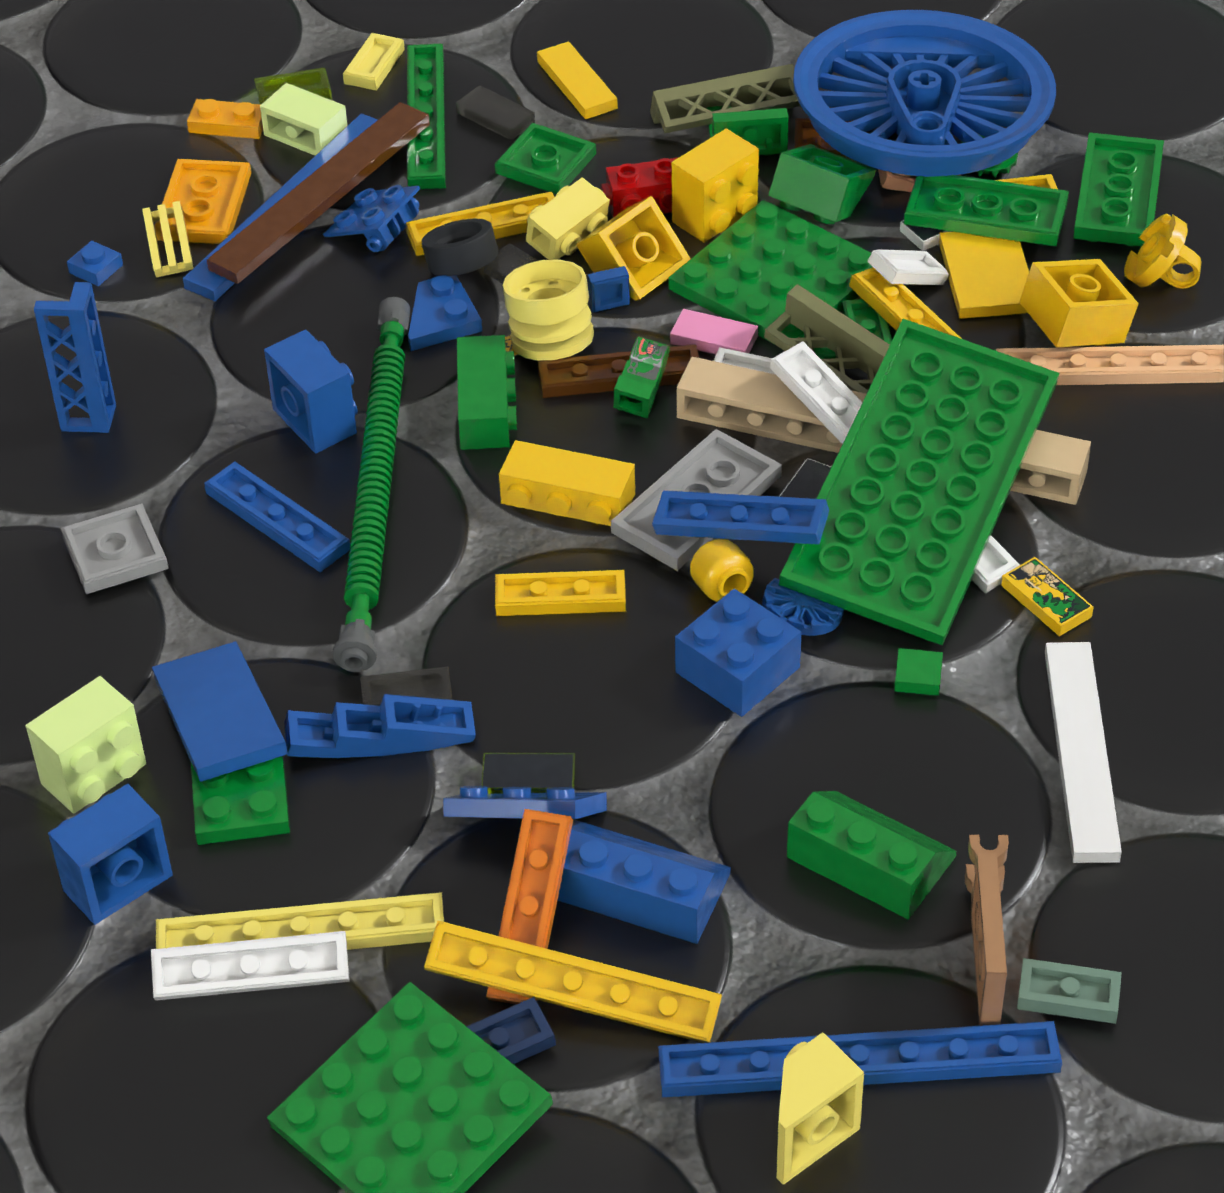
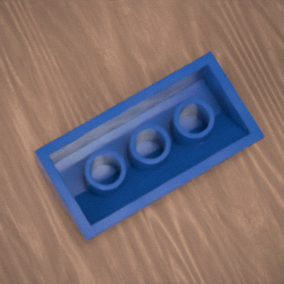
M573 819L557 901L698 944L731 874V867Z

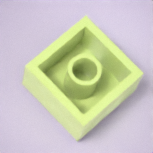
M101 676L26 724L41 784L73 814L86 805L97 801L102 794L124 779L132 777L140 768L146 765L134 705Z

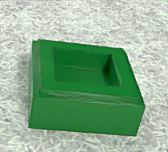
M899 648L894 692L939 696L943 652Z

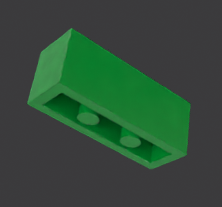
M505 335L457 337L458 424L461 450L510 447L509 431L517 430L516 406H508V403L516 402L515 378H507V375H515L514 351H506Z

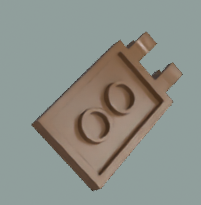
M969 835L968 854L974 865L966 864L965 884L967 890L971 893L972 902L971 923L979 1026L999 1025L1001 1023L1007 967L1000 892L1003 890L1005 867L1003 864L1007 859L1008 835H998L997 848L994 850L982 848L979 835Z

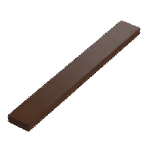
M399 102L207 259L208 270L236 284L240 283L430 125L429 114Z

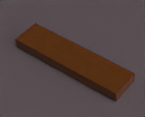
M696 345L670 347L667 364L659 386L679 384L691 357L699 358ZM632 351L538 361L543 398L614 391L618 377L622 375Z

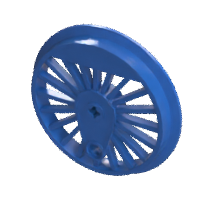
M932 10L885 11L841 22L819 34L803 49L797 59L793 77L794 92L799 104L809 116L816 132L832 148L864 165L883 171L911 176L934 177L972 173L1009 159L1018 153L1027 144L1032 135L1045 124L1054 108L1056 99V83L1050 66L1041 54L1026 41L997 25L980 19ZM976 68L984 69V70H981V71H979V72H976V73H974V74H971V75L967 76L969 73H971V72H972L974 69H976ZM833 72H835V73H838V74H840V75H842V76H845V77L836 76V75H831V74H832ZM1004 77H1006L1007 79H1009V80H1007V81H1001V82L991 83V82L997 81V80H999V79H1002V78H1004ZM819 88L828 89L832 91H819ZM1022 94L1024 97L1011 96V95ZM877 128L871 134L866 133L867 131ZM897 133L898 138L896 141L887 140L892 134ZM952 134L964 143L957 144Z

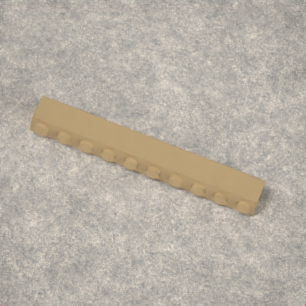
M691 357L677 386V418L839 453L842 447V443L776 374ZM852 391L862 402L864 401L866 393ZM1036 430L1010 491L1076 505L1088 469L1091 441Z

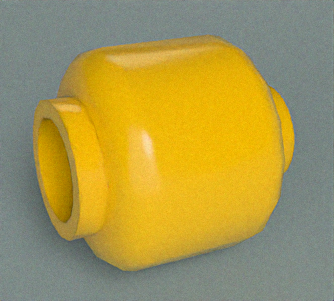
M718 538L708 541L696 551L690 563V574L694 582L707 597L715 602H718L734 588L745 594L754 577L753 565L749 558L736 544L728 539Z

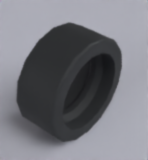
M472 218L450 222L431 230L421 240L428 270L434 275L453 276L469 273L493 262L499 254L492 224L485 219Z

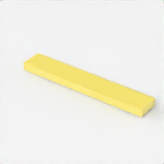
M442 892L156 919V949L345 931L347 950L431 942L437 920L444 922Z

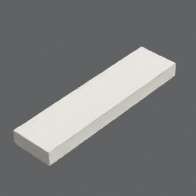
M345 931L151 949L153 998L155 1000L350 982Z

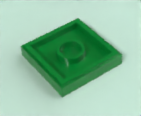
M531 123L495 162V174L557 194L560 189L569 185L596 155V144L536 123Z

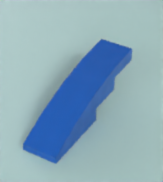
M389 694L383 695L380 706L336 702L332 714L288 710L284 721L287 756L350 758L388 756L429 751L473 742L476 736L471 702Z

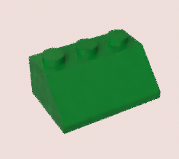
M837 791L812 792L788 822L787 858L908 920L955 859L957 852Z

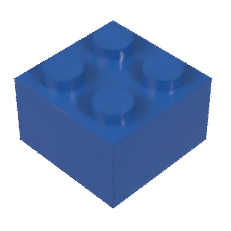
M305 329L264 349L273 410L315 454L357 433L355 415L358 414V410L352 397L351 386L354 384L352 372L345 363H339L331 355L329 348L323 341L318 342Z
M735 588L675 636V672L741 717L800 668L801 631Z
M129 784L124 785L111 794L105 795L94 805L76 816L66 819L58 827L48 832L63 891L94 925L173 876L160 816Z

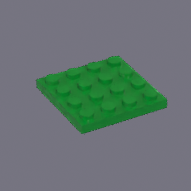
M762 200L668 277V289L723 318L758 326V336L767 340L764 338L765 329L785 312L787 293L797 284L841 312L842 301L854 300L859 296L849 287L851 275L873 267L867 262L871 252L770 202ZM791 323L781 331V333L789 338H804V332Z
M409 982L281 1103L267 1119L271 1128L347 1193H465L553 1105V1100L549 1092L413 983Z

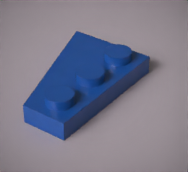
M464 786L460 787L459 795L443 798L444 817L523 818L524 809L579 819L607 811V792L575 793V788L558 787L547 788V793H531V787L503 788V794H488V787Z

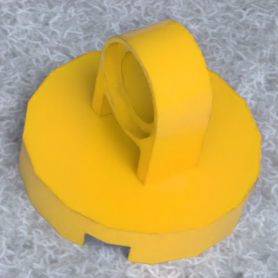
M1167 213L1154 220L1139 237L1144 241V244L1138 254L1132 250L1130 251L1124 267L1125 277L1141 288L1151 285L1159 278L1176 288L1184 289L1194 286L1199 281L1202 262L1193 250L1184 245L1188 233L1187 223L1174 214L1171 217ZM1182 263L1191 266L1193 271L1188 274H1180L1172 267Z

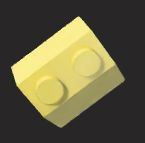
M823 1032L808 1043L801 1042L794 1046L784 1059L778 1120L776 1177L783 1185L860 1130L864 1072Z

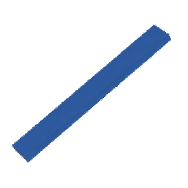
M362 113L195 266L183 278L184 289L213 301L220 298L234 282L208 270L207 259L374 124L377 119Z
M1054 1021L827 1035L864 1072L863 1085L1061 1073L1062 1067ZM817 1036L658 1046L662 1098L781 1090L783 1064L787 1054L797 1044L801 1042L808 1043Z

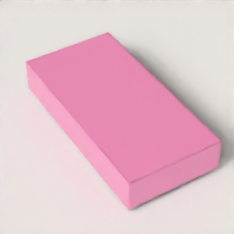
M683 309L670 332V344L677 346L696 345L698 351L715 355L719 347L750 353L758 337V326Z

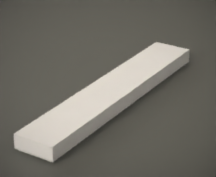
M1046 643L1045 660L1073 863L1120 862L1122 851L1091 643Z

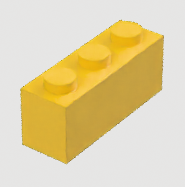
M515 440L499 472L501 504L611 526V520L630 505L635 496V464Z

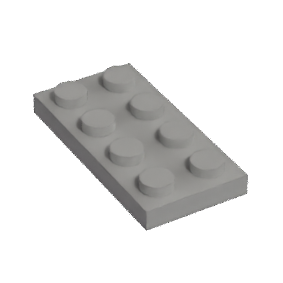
M715 429L612 519L611 533L678 571L693 557L702 545L713 538L656 535L652 522L663 490L760 496L781 477L782 464Z

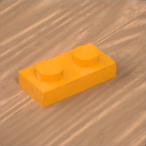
M196 99L187 119L188 132L259 139L263 131L260 104Z

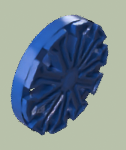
M774 578L766 586L762 599V606L800 630L801 635L806 636L823 635L833 631L841 623L844 612L842 608L780 586L779 579Z

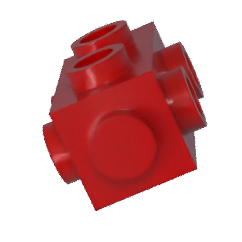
M663 158L657 161L635 164L627 163L620 166L606 167V183L600 184V189L610 199L609 207L612 217L614 218L628 207L650 196L653 197L663 214L672 213V162L677 158Z

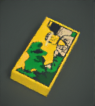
M1036 557L1002 575L1001 586L1059 637L1092 617L1093 606Z

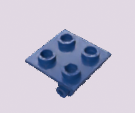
M395 185L384 190L368 188L361 191L354 197L355 202L347 210L334 218V224L323 234L324 237L364 234L367 239L366 245L372 252L384 251L394 238L406 228V222L412 221L418 215L420 205L413 196L420 190V187Z

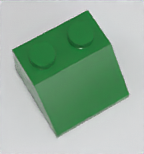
M808 144L781 152L768 196L780 200L779 205L793 211H801L803 209L814 213L813 218L819 222L834 224L851 216L874 178L876 169Z

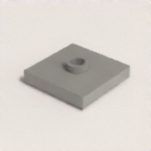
M143 504L61 528L63 539L86 594L168 569L167 558Z

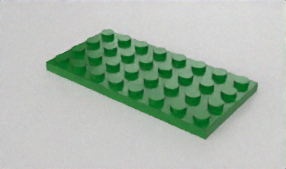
M902 319L817 499H826L829 507L820 544L795 543L780 574L779 585L943 646L1056 387L1059 373Z

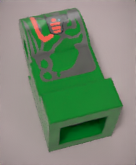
M641 336L637 337L629 361L627 360L622 375H619L615 385L613 408L648 419L667 364L670 351L669 345ZM626 396H627V397H630V398H633V399H636V400H639V401H643V402H641V403H633V402H630V401L626 398Z

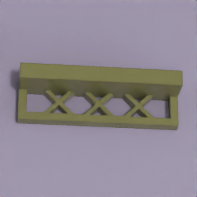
M793 64L656 90L653 91L650 114L654 124L661 123L665 134L712 124V113L799 107L801 105L797 100L793 84L794 66ZM723 106L721 110L717 111L706 109L707 107Z
M798 284L787 293L785 312L765 329L764 338L784 351L802 341L812 351L813 348H829L835 352L836 358L821 360L850 390L866 394L890 344ZM791 323L804 332V338H789L781 333V331ZM859 368L867 373L868 380H852L845 375L844 369Z

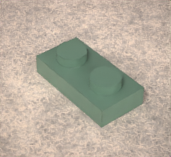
M1023 958L1017 1009L1116 1024L1122 972Z

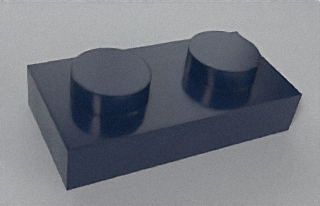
M535 997L467 1026V1028L512 1064L556 1045L555 1035Z

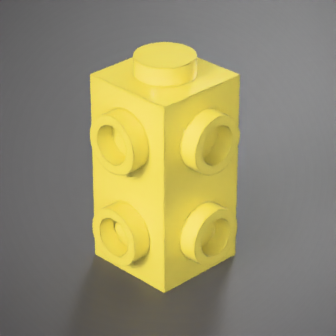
M583 177L571 186H564L556 194L555 198L544 206H537L529 214L526 242L548 260H558L564 255H571L578 248L576 243L608 222L607 214L610 199L606 197L601 189L592 186Z

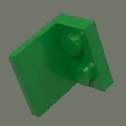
M723 106L707 107L706 109L717 111L721 110ZM787 108L712 113V124L708 125L710 138L724 129H728L759 148V155L769 156L788 151Z

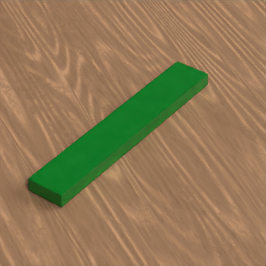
M443 44L408 45L407 105L429 114L430 125L407 143L408 187L419 186L420 189L446 188Z

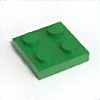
M283 756L201 782L191 763L195 835L198 845L290 833Z

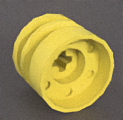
M541 260L518 267L505 277L502 286L506 309L510 316L508 324L511 330V343L516 353L524 358L538 361L557 360L583 351L592 342L594 330L591 322V311L587 305L589 300L587 278L582 267L564 260Z

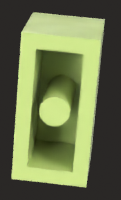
M285 83L260 105L265 136L315 156L348 126L345 105Z

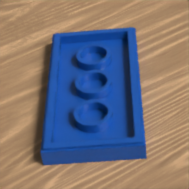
M236 641L152 667L156 684L200 782L288 754L286 742Z

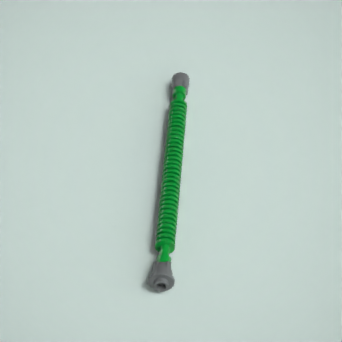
M399 297L386 298L379 305L377 330H380L379 339L381 345L375 349L373 354L344 601L351 607V611L347 613L345 625L340 627L339 641L333 647V659L336 664L351 672L369 669L374 665L377 658V649L374 646L375 631L371 630L372 616L368 611L374 608L379 600L405 353L400 346L403 343L404 335L408 333L410 306L404 299Z

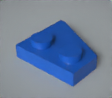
M440 275L418 282L408 333L411 351L482 331V319L457 275Z

